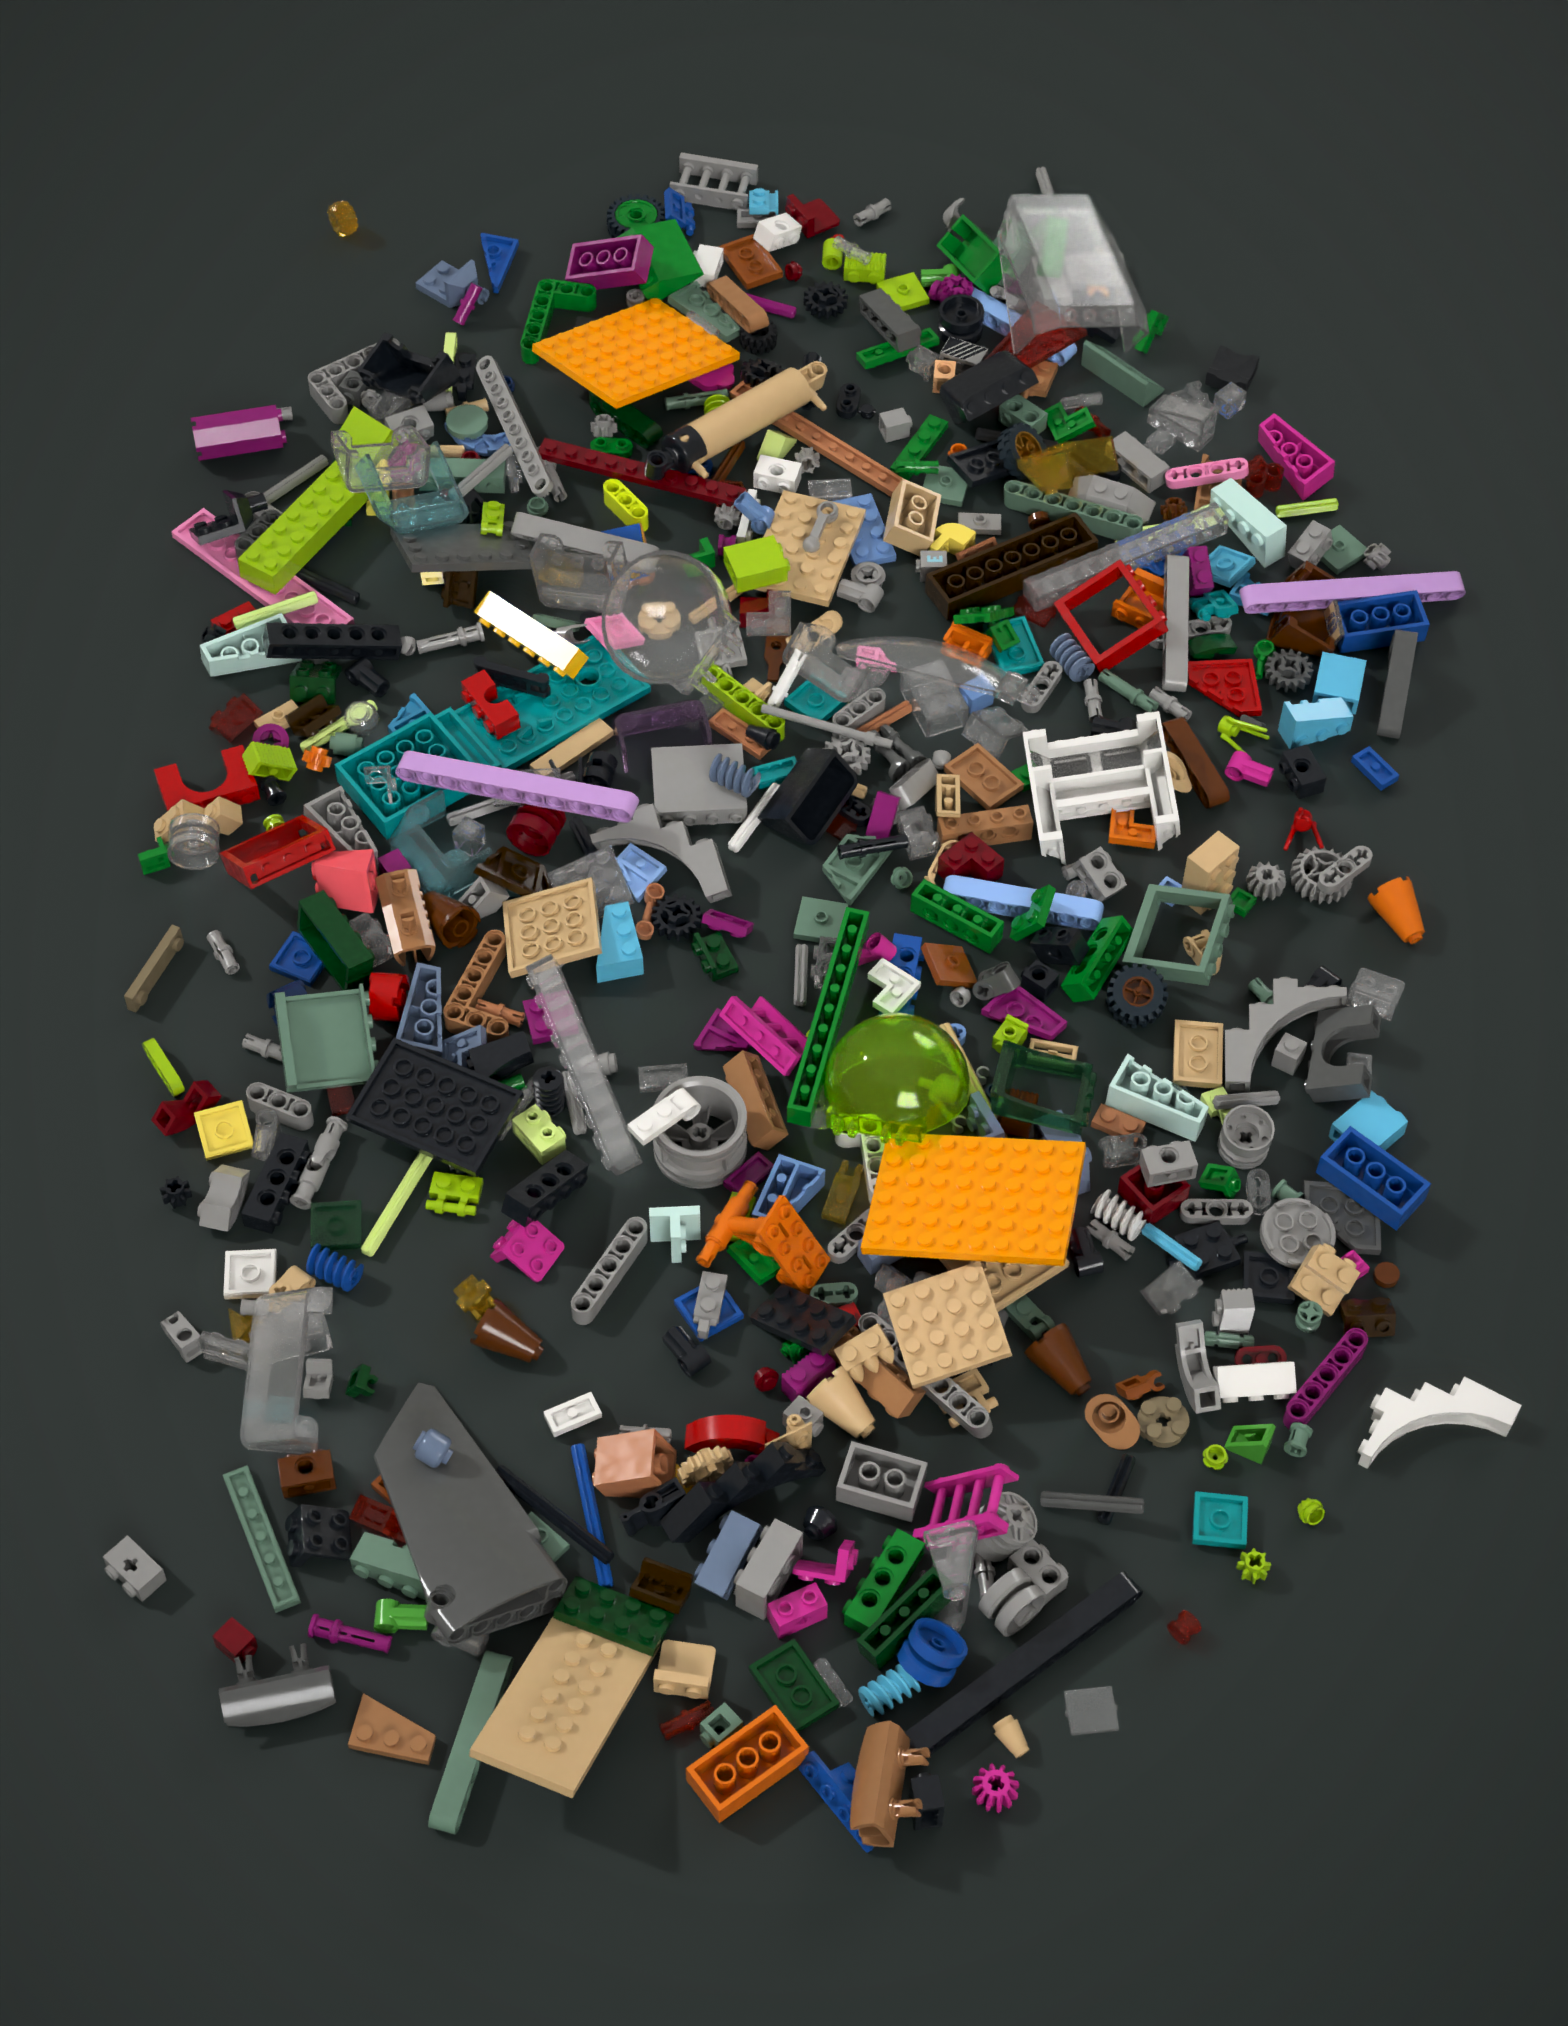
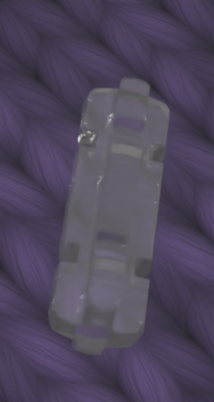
M819 1658L813 1663L814 1667L839 1701V1706H847L853 1700V1696L848 1690L845 1691V1685L834 1669H830L831 1665L827 1659Z

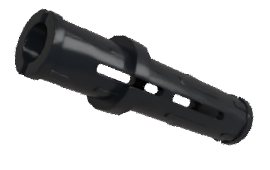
M906 834L868 841L860 839L856 843L838 845L837 852L840 860L855 856L863 858L867 854L908 848V838Z

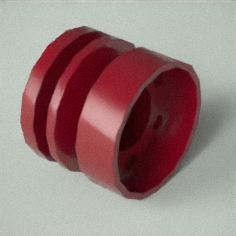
M521 803L516 815L513 816L507 827V838L512 845L526 854L545 856L549 854L557 836L560 834L567 820L564 811Z

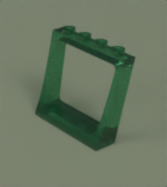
M1004 1040L990 1091L991 1111L996 1115L1081 1135L1082 1128L1088 1127V1114L1091 1113V1100L1094 1099L1097 1073L1093 1072V1064L1040 1052ZM1016 1068L1081 1078L1074 1115L1060 1113L1010 1096Z

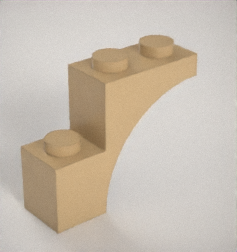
M218 796L206 808H202L181 799L154 823L155 841L157 842L156 838L161 836L163 843H166L176 836L199 831L217 832L229 836L243 824L241 805Z

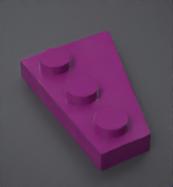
M1018 986L1009 993L996 996L981 1009V1015L1001 1023L1005 1021V1017L1009 1014L1029 1024L1028 1033L1052 1041L1067 1027L1065 1019L1021 986Z

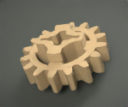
M716 1446L713 1450L710 1447L703 1448L693 1457L689 1456L686 1462L681 1463L682 1467L677 1469V1475L682 1485H685L686 1488L691 1486L693 1488L698 1482H715L731 1467L734 1459L730 1450H727L726 1447L720 1449L719 1446Z

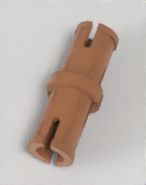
M480 998L478 999L477 1003L479 1005L476 1004L475 1009L501 1017L509 1024L519 1028L522 1026L521 1021L523 1022L525 1018L524 1012L506 1008L505 1004L502 1003L497 1005Z

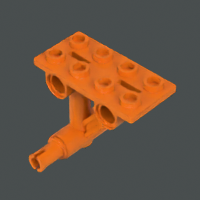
M744 1181L738 1194L731 1197L722 1212L716 1216L713 1226L705 1237L706 1244L696 1257L697 1263L709 1268L717 1253L726 1248L734 1235L751 1244L760 1254L773 1257L781 1267L776 1274V1279L781 1284L810 1295L811 1289L816 1285L830 1262L829 1256L785 1195L778 1196L766 1217H745L749 1211V1203L759 1188L752 1181Z

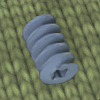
M1069 633L1061 634L1051 644L1049 649L1050 655L1056 662H1059L1072 681L1081 682L1093 673L1095 664L1091 663L1089 656H1086L1081 647L1076 645L1077 642L1072 639Z
M718 753L711 764L709 772L710 781L717 782L728 790L733 789L735 793H741L743 797H749L758 787L761 773L758 772L753 776L754 769L752 768L745 773L746 765L743 764L737 769L738 761H734L729 765L730 758L726 757L722 762V754Z

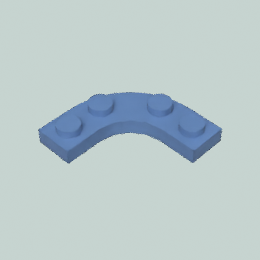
M505 432L495 435L483 434L471 440L470 437L462 440L450 434L458 445H464L465 451H475L481 456H491L506 443L511 446Z

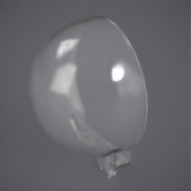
M673 550L653 551L641 555L621 570L606 594L602 609L601 627L605 646L616 665L624 673L637 681L655 686H673L681 694L688 696L696 688L706 695L709 690L700 682V679L705 677L707 681L714 684L717 678L708 670L720 658L722 652L730 658H733L735 655L734 651L726 646L728 640H731L733 644L739 647L744 643L734 634L741 622L732 615L729 596L721 580L706 564L691 555Z

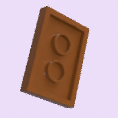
M754 234L719 246L724 248V260L746 290L783 277L782 269L771 254L753 239Z

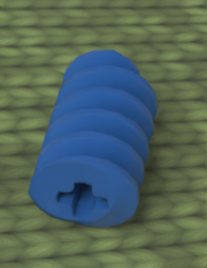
M317 1243L309 1254L306 1264L307 1273L312 1276L315 1275L318 1279H324L326 1283H333L335 1287H341L346 1292L351 1291L362 1277L363 1264L355 1268L356 1261L353 1259L346 1264L347 1256L344 1255L338 1261V1252L334 1251L329 1256L330 1248L326 1247L320 1252L321 1244Z

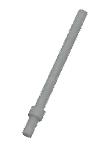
M763 704L761 707V713L864 741L866 745L873 746L875 744L889 749L893 745V740L876 736L877 733L867 731V733L766 704Z

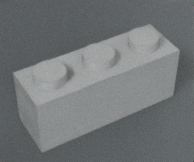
M1125 431L1107 443L1106 455L1118 462L1122 467L1121 471L1145 491L1151 493L1166 483L1165 473L1170 469V466L1158 458L1150 449L1142 445L1135 437H1132Z

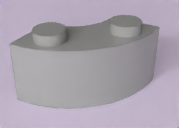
M220 1165L211 1172L209 1191L205 1199L200 1202L197 1216L200 1217L199 1226L226 1232L231 1229L245 1198L250 1170Z

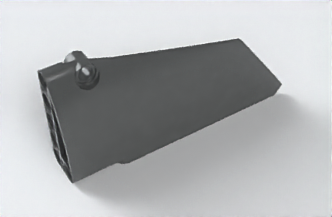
M418 1383L374 1454V1459L427 1601L424 1613L425 1619L429 1623L436 1625L447 1642L454 1645L553 1612L564 1596L567 1579L542 1546L541 1536L537 1527L435 1386ZM429 1429H435L451 1439L450 1449L454 1452L446 1465L440 1463L437 1468H431L415 1458V1450L412 1448L422 1431L427 1432Z

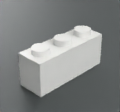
M1291 1361L1213 1366V1378L1219 1384L1220 1398H1222L1223 1403L1238 1402V1397L1248 1396V1401L1264 1400V1395H1274V1399H1289L1290 1393H1297L1295 1365Z

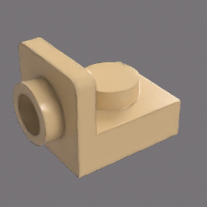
M751 678L743 685L765 703H767L772 694V683L769 681L763 685L756 679Z

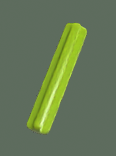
M1337 498L1278 505L1275 511L1277 518L1336 511L1338 510L1339 503Z

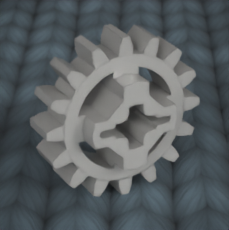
M839 735V739L832 736L831 742L826 741L825 748H822L835 749L859 776L862 773V769L867 770L868 764L871 762V749L864 744V741L860 742V740L844 737L843 735Z

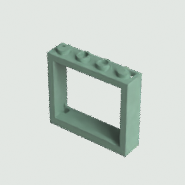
M1149 884L1122 961L1123 965H1128L1130 968L1132 963H1137L1138 967H1142V964H1147V969L1155 968L1157 970L1156 974H1162L1163 980L1209 986L1212 975L1216 974L1217 958L1221 957L1223 952V940L1229 934L1230 919L1235 916V904L1232 902L1231 895ZM1161 902L1218 909L1199 966L1142 958Z

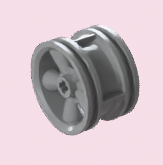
M692 1076L680 1079L666 1087L660 1093L654 1105L676 1090L684 1088L701 1105V1109L692 1119L693 1125L687 1130L675 1123L653 1139L655 1161L667 1178L681 1186L705 1189L721 1185L727 1177L743 1165L746 1158L747 1110L740 1094L731 1085L722 1080L708 1076ZM709 1116L717 1117L725 1122L715 1130L707 1126ZM673 1141H682L683 1147L678 1146ZM718 1141H720V1142L726 1141V1142L723 1143L722 1145L718 1146Z

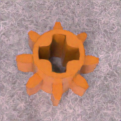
M313 745L311 750H305L302 760L307 762L306 768L322 772L324 767L330 768L332 757L327 756L329 750Z

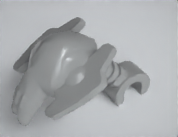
M960 198L953 202L943 213V221L949 232H951V227L960 217L958 208L965 201V198Z

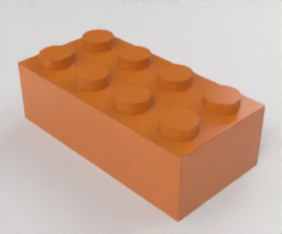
M774 1705L686 1768V1781L718 1823H721L800 1766L809 1753V1746L779 1708Z

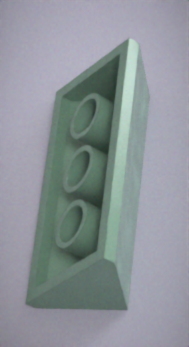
M1085 340L1081 365L1142 407H1145L1165 390V388L1104 347Z

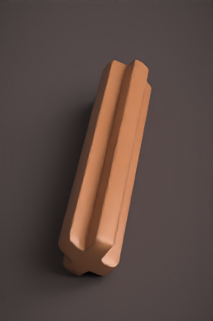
M905 700L855 730L866 733L871 730L878 732L880 731V726L884 724L890 725L911 713L912 705L908 700Z

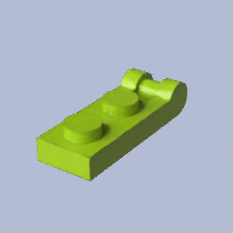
M497 501L483 502L481 535L492 533L502 537L505 504H500Z

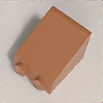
M654 1428L597 1438V1448L594 1450L595 1472L592 1474V1482L604 1496L642 1498L646 1493L675 1478L677 1451Z

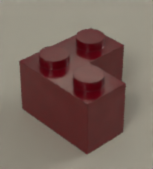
M970 832L938 857L937 874L944 880L950 875L963 877L971 875L974 879L995 882L1003 876L1005 859L973 832Z

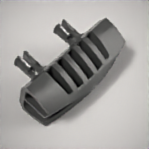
M306 1643L300 1644V1658H298L294 1645L289 1647L293 1671L290 1674L271 1678L255 1679L252 1655H246L245 1670L240 1658H234L239 1682L233 1686L219 1688L224 1723H227V1726L236 1727L274 1724L306 1716L335 1704L336 1697L329 1665L318 1668L310 1667Z

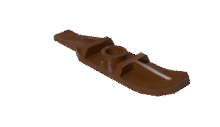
M784 615L768 617L764 660L769 666L767 682H778L780 667L786 661L788 647L786 638L789 637L790 618Z

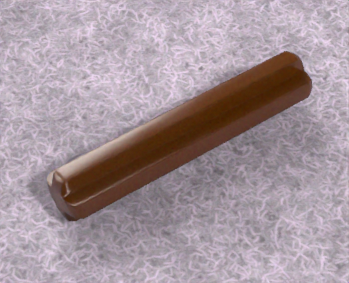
M744 441L731 446L711 477V480L725 481L745 449Z

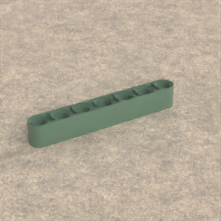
M1010 480L1004 485V505L1009 509L1029 515L1038 511H1044L1048 513L1050 521L1058 520L1076 512L1094 534L1128 544H1137L1142 540L1143 520L1137 515L1017 480Z
M488 1650L484 1653L428 1821L429 1828L454 1835L459 1830L481 1761L469 1757L470 1748L504 1695L513 1666L512 1656Z

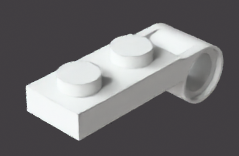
M680 1088L627 1124L628 1130L644 1146L679 1120L689 1121L699 1113L701 1105L684 1088Z

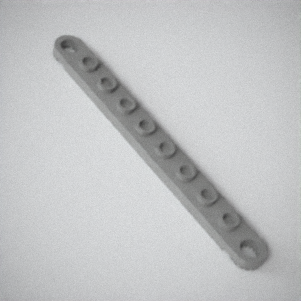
M484 356L478 361L476 371L532 492L539 498L546 497V495H549V492H552L551 489L554 486L550 474L501 369L493 357Z

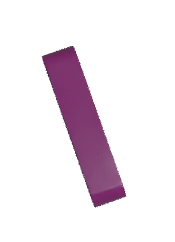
M1360 1328L1348 1330L1288 1402L1283 1417L1284 1425L1288 1429L1295 1422L1307 1425L1362 1358L1368 1343V1336L1364 1330ZM1351 1342L1357 1343L1359 1346H1354ZM1336 1360H1342L1344 1364L1339 1363ZM1322 1377H1326L1330 1381H1325L1322 1379ZM1306 1395H1312L1316 1399H1310ZM1292 1413H1298L1301 1417H1296Z

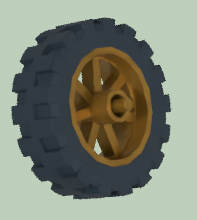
M1021 422L1001 432V436L998 437L999 445H997V449L1000 451V460H1003V465L1010 471L1009 473L1012 476H1016V479L1028 482L1046 472V468L1049 466V453L1046 451L1047 446L1043 443L1042 436L1037 434L1038 431L1030 428L1029 424L1023 425Z

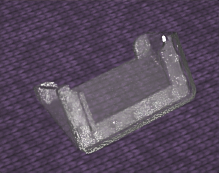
M312 1287L264 1294L255 1301L240 1428V1440L247 1449L301 1454L318 1451V1424L312 1417L299 1415L307 1328L308 1325L318 1326L322 1316L332 1314V1287Z

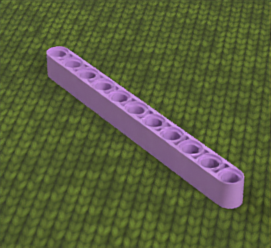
M1450 571L1251 584L1241 588L1239 593L1244 612L1255 614L1327 609L1332 601L1339 602L1417 590L1421 602L1448 601L1463 597L1466 591L1460 572Z
M415 751L404 752L395 770L396 775L406 782L623 823L631 821L639 803L638 797L628 791Z

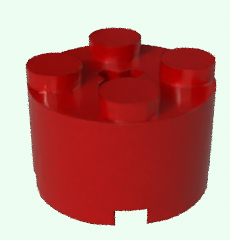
M371 972L369 978V1014H372L373 1020L400 1022L407 1000L406 990L410 989L409 977L404 974Z

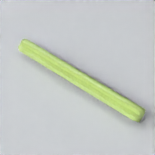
M420 1152L418 1153L361 1246V1252L368 1257L374 1256L433 1158Z

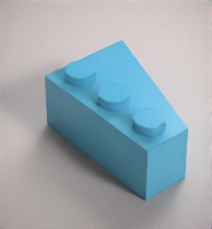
M1342 697L1318 699L1317 703L1301 700L1300 704H1291L1290 701H1286L1283 704L1278 732L1288 748L1293 749L1349 732L1354 716Z
M628 901L606 905L601 930L602 954H598L596 964L597 983L644 974L643 956Z

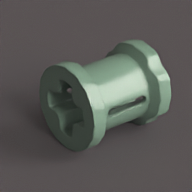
M1282 1179L1273 1189L1271 1197L1279 1200L1286 1198L1303 1199L1304 1193L1301 1191L1297 1192L1287 1184L1285 1179Z
M1295 1422L1290 1426L1289 1431L1291 1433L1289 1440L1284 1444V1450L1291 1456L1304 1457L1307 1454V1441L1311 1437L1313 1430L1308 1425Z

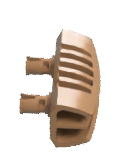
M417 869L396 870L376 877L375 881L396 961L400 965L405 966L406 952L412 951L414 960L417 962L416 950L421 949L426 959L430 961L435 953L436 945L432 929H430V921L427 920L428 913L425 910V901L422 900L423 893L420 891L421 885Z
M892 1721L879 1722L867 1727L854 1778L850 1829H858L859 1836L862 1838V1844L870 1846L894 1847L899 1817H921V1813L917 1809H923L919 1798L901 1800L906 1767L928 1766L929 1762L925 1758H930L929 1749L927 1747L909 1749V1737L899 1725Z

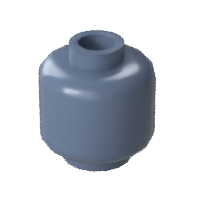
M429 1429L427 1432L422 1431L412 1448L415 1450V1458L431 1468H437L440 1463L446 1465L454 1452L450 1449L451 1439L435 1429Z

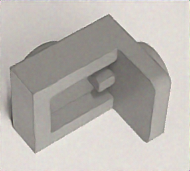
M308 1358L306 1360L303 1398H329L333 1384L332 1360Z

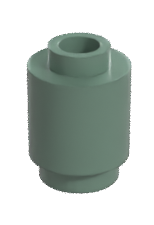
M336 732L335 736L330 737L329 749H332L335 755L351 756L363 749L364 738L358 737L357 734Z

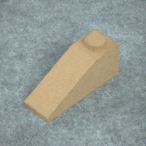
M937 774L935 788V811L937 816L960 818V775Z

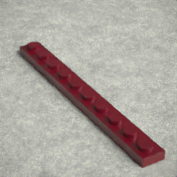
M544 438L538 450L542 459L549 462L719 505L725 503L729 507L734 504L740 494L746 491V488L688 473L683 474L672 469L666 471L661 480L653 481L644 474V462L549 438Z

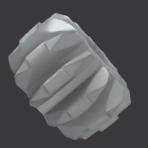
M1269 861L1266 865L1259 862L1257 866H1252L1246 877L1248 892H1253L1255 897L1260 896L1263 901L1267 897L1273 901L1275 896H1280L1283 893V889L1286 886L1284 871L1279 870L1278 864L1271 866Z

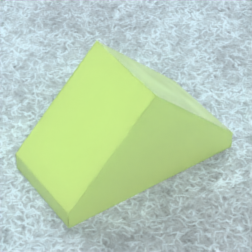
M768 429L757 455V461L760 455L783 459L796 444L797 439L782 432Z

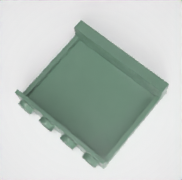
M363 983L359 984V989L288 997H285V992L275 993L274 1003L286 1092L292 1093L366 1084L379 1061L374 1060L373 1052L376 1051L375 1037L370 1036V1029L373 1028L372 1014H367L366 1006L370 1005L369 992L364 991Z

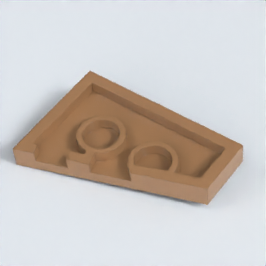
M363 1693L348 1747L349 1749L429 1765L436 1742V1735Z

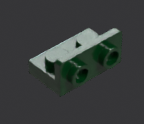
M698 932L693 933L692 951L695 956L700 957L704 974H709L712 982L739 972V967L720 932L701 938Z

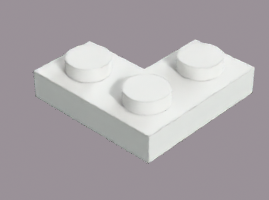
M881 958L868 972V979L883 988L881 993L873 1000L872 1007L891 1019L921 987L919 980L884 958Z

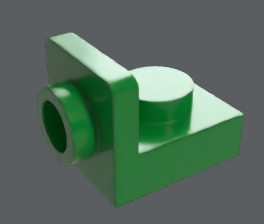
M1008 618L1002 622L999 620L991 622L987 625L988 630L983 633L993 638L999 653L1021 642Z
M161 836L156 838L158 848L137 854L144 875L171 867L168 858L172 857L171 849L168 843H163Z
M1208 1163L1198 1181L1203 1189L1222 1191L1226 1199H1234L1236 1193L1241 1188V1180L1235 1168L1231 1166Z

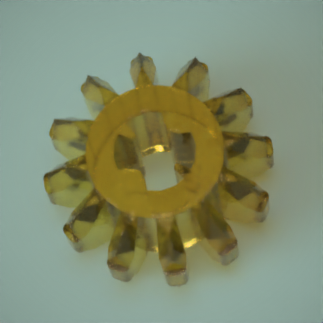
M338 201L329 206L327 210L328 219L333 227V231L338 236H348L357 231L358 218L353 207L347 201Z

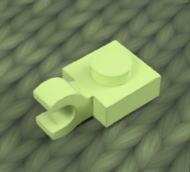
M1223 1086L1202 1093L1200 1097L1201 1102L1209 1106L1208 1114L1210 1117L1218 1116L1222 1125L1225 1116L1231 1109L1217 1110L1214 1108L1212 1100L1216 1095L1227 1094Z

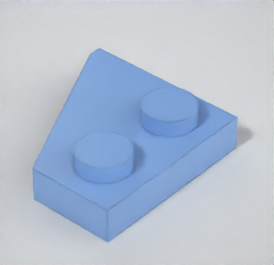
M632 843L616 858V862L638 903L644 898L647 886L651 883H657L667 872L664 864Z

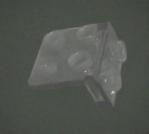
M995 706L972 712L961 735L973 744L979 743L993 757L998 759L1008 740L1023 736V732H1027L1028 729L1023 726L1021 721L1006 714L1005 709Z
M1361 968L1355 982L1351 984L1346 1005L1354 1007L1373 1004L1381 1018L1391 1021L1405 983L1384 974Z

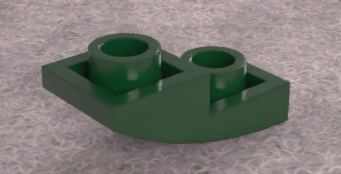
M1210 634L1188 640V650L1191 656L1198 660H1212L1215 653L1235 654L1238 648L1229 634Z

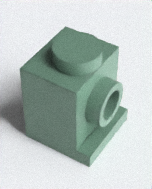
M724 1702L700 1723V1732L702 1733L700 1739L708 1748L716 1747L742 1729L743 1721ZM718 1729L723 1730V1732L720 1735H718L715 1731Z

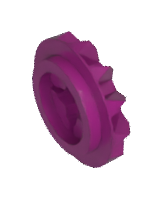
M951 274L950 277H944L940 289L946 297L959 294L971 296L973 293V282L968 281V277L962 278L960 274L958 276Z
M277 724L260 726L252 738V742L265 744L264 741H268L270 734H272L273 740L277 741V743L273 744L274 746L278 745L282 746V748H288L289 745L287 732Z

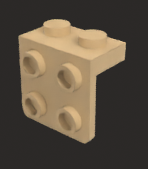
M673 1640L663 1641L658 1669H655L653 1677L654 1692L708 1700L716 1649L708 1645Z

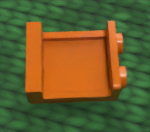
M1137 568L1135 570L1136 575L1133 578L1136 581L1138 579L1141 580L1146 588V591H1144L1145 595L1148 596L1150 594L1157 604L1155 606L1157 612L1159 610L1163 612L1164 579ZM1131 586L1127 588L1120 600L1115 599L1113 602L1111 616L1140 629L1153 620Z

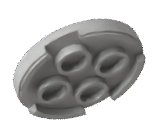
M1286 1198L1274 1203L1267 1210L1260 1224V1238L1267 1253L1278 1263L1293 1269H1299L1312 1246L1325 1243L1334 1248L1336 1242V1231L1330 1216L1306 1199Z

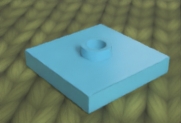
M1219 545L1209 555L1213 582L1229 588L1256 564L1255 557Z

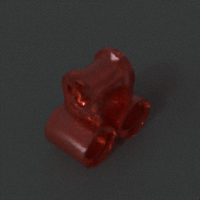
M1259 454L1248 461L1249 473L1243 478L1246 480L1245 490L1255 499L1263 496L1264 489L1274 492L1281 488L1284 475L1282 465L1278 463L1267 464Z

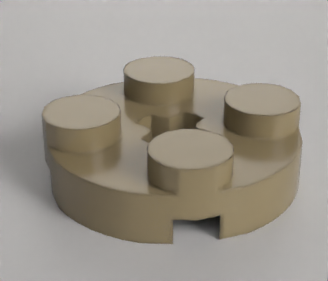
M1158 1396L1144 1401L1137 1415V1421L1140 1425V1436L1144 1440L1146 1438L1153 1442L1152 1445L1168 1448L1181 1442L1189 1428L1188 1412L1176 1397ZM1160 1417H1164L1169 1421L1167 1422V1426H1162V1424L1157 1423L1156 1420H1159Z

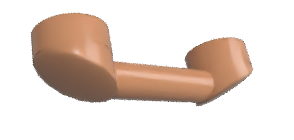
M658 883L649 884L644 894L645 911L642 921H639L635 926L637 937L641 940L651 939L654 932V926L651 923L652 907L657 906V900L662 901L665 893L663 886Z

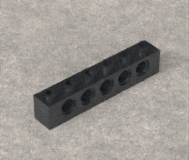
M274 622L266 623L263 633L266 658L359 660L365 657L368 660H398L402 649L398 625Z

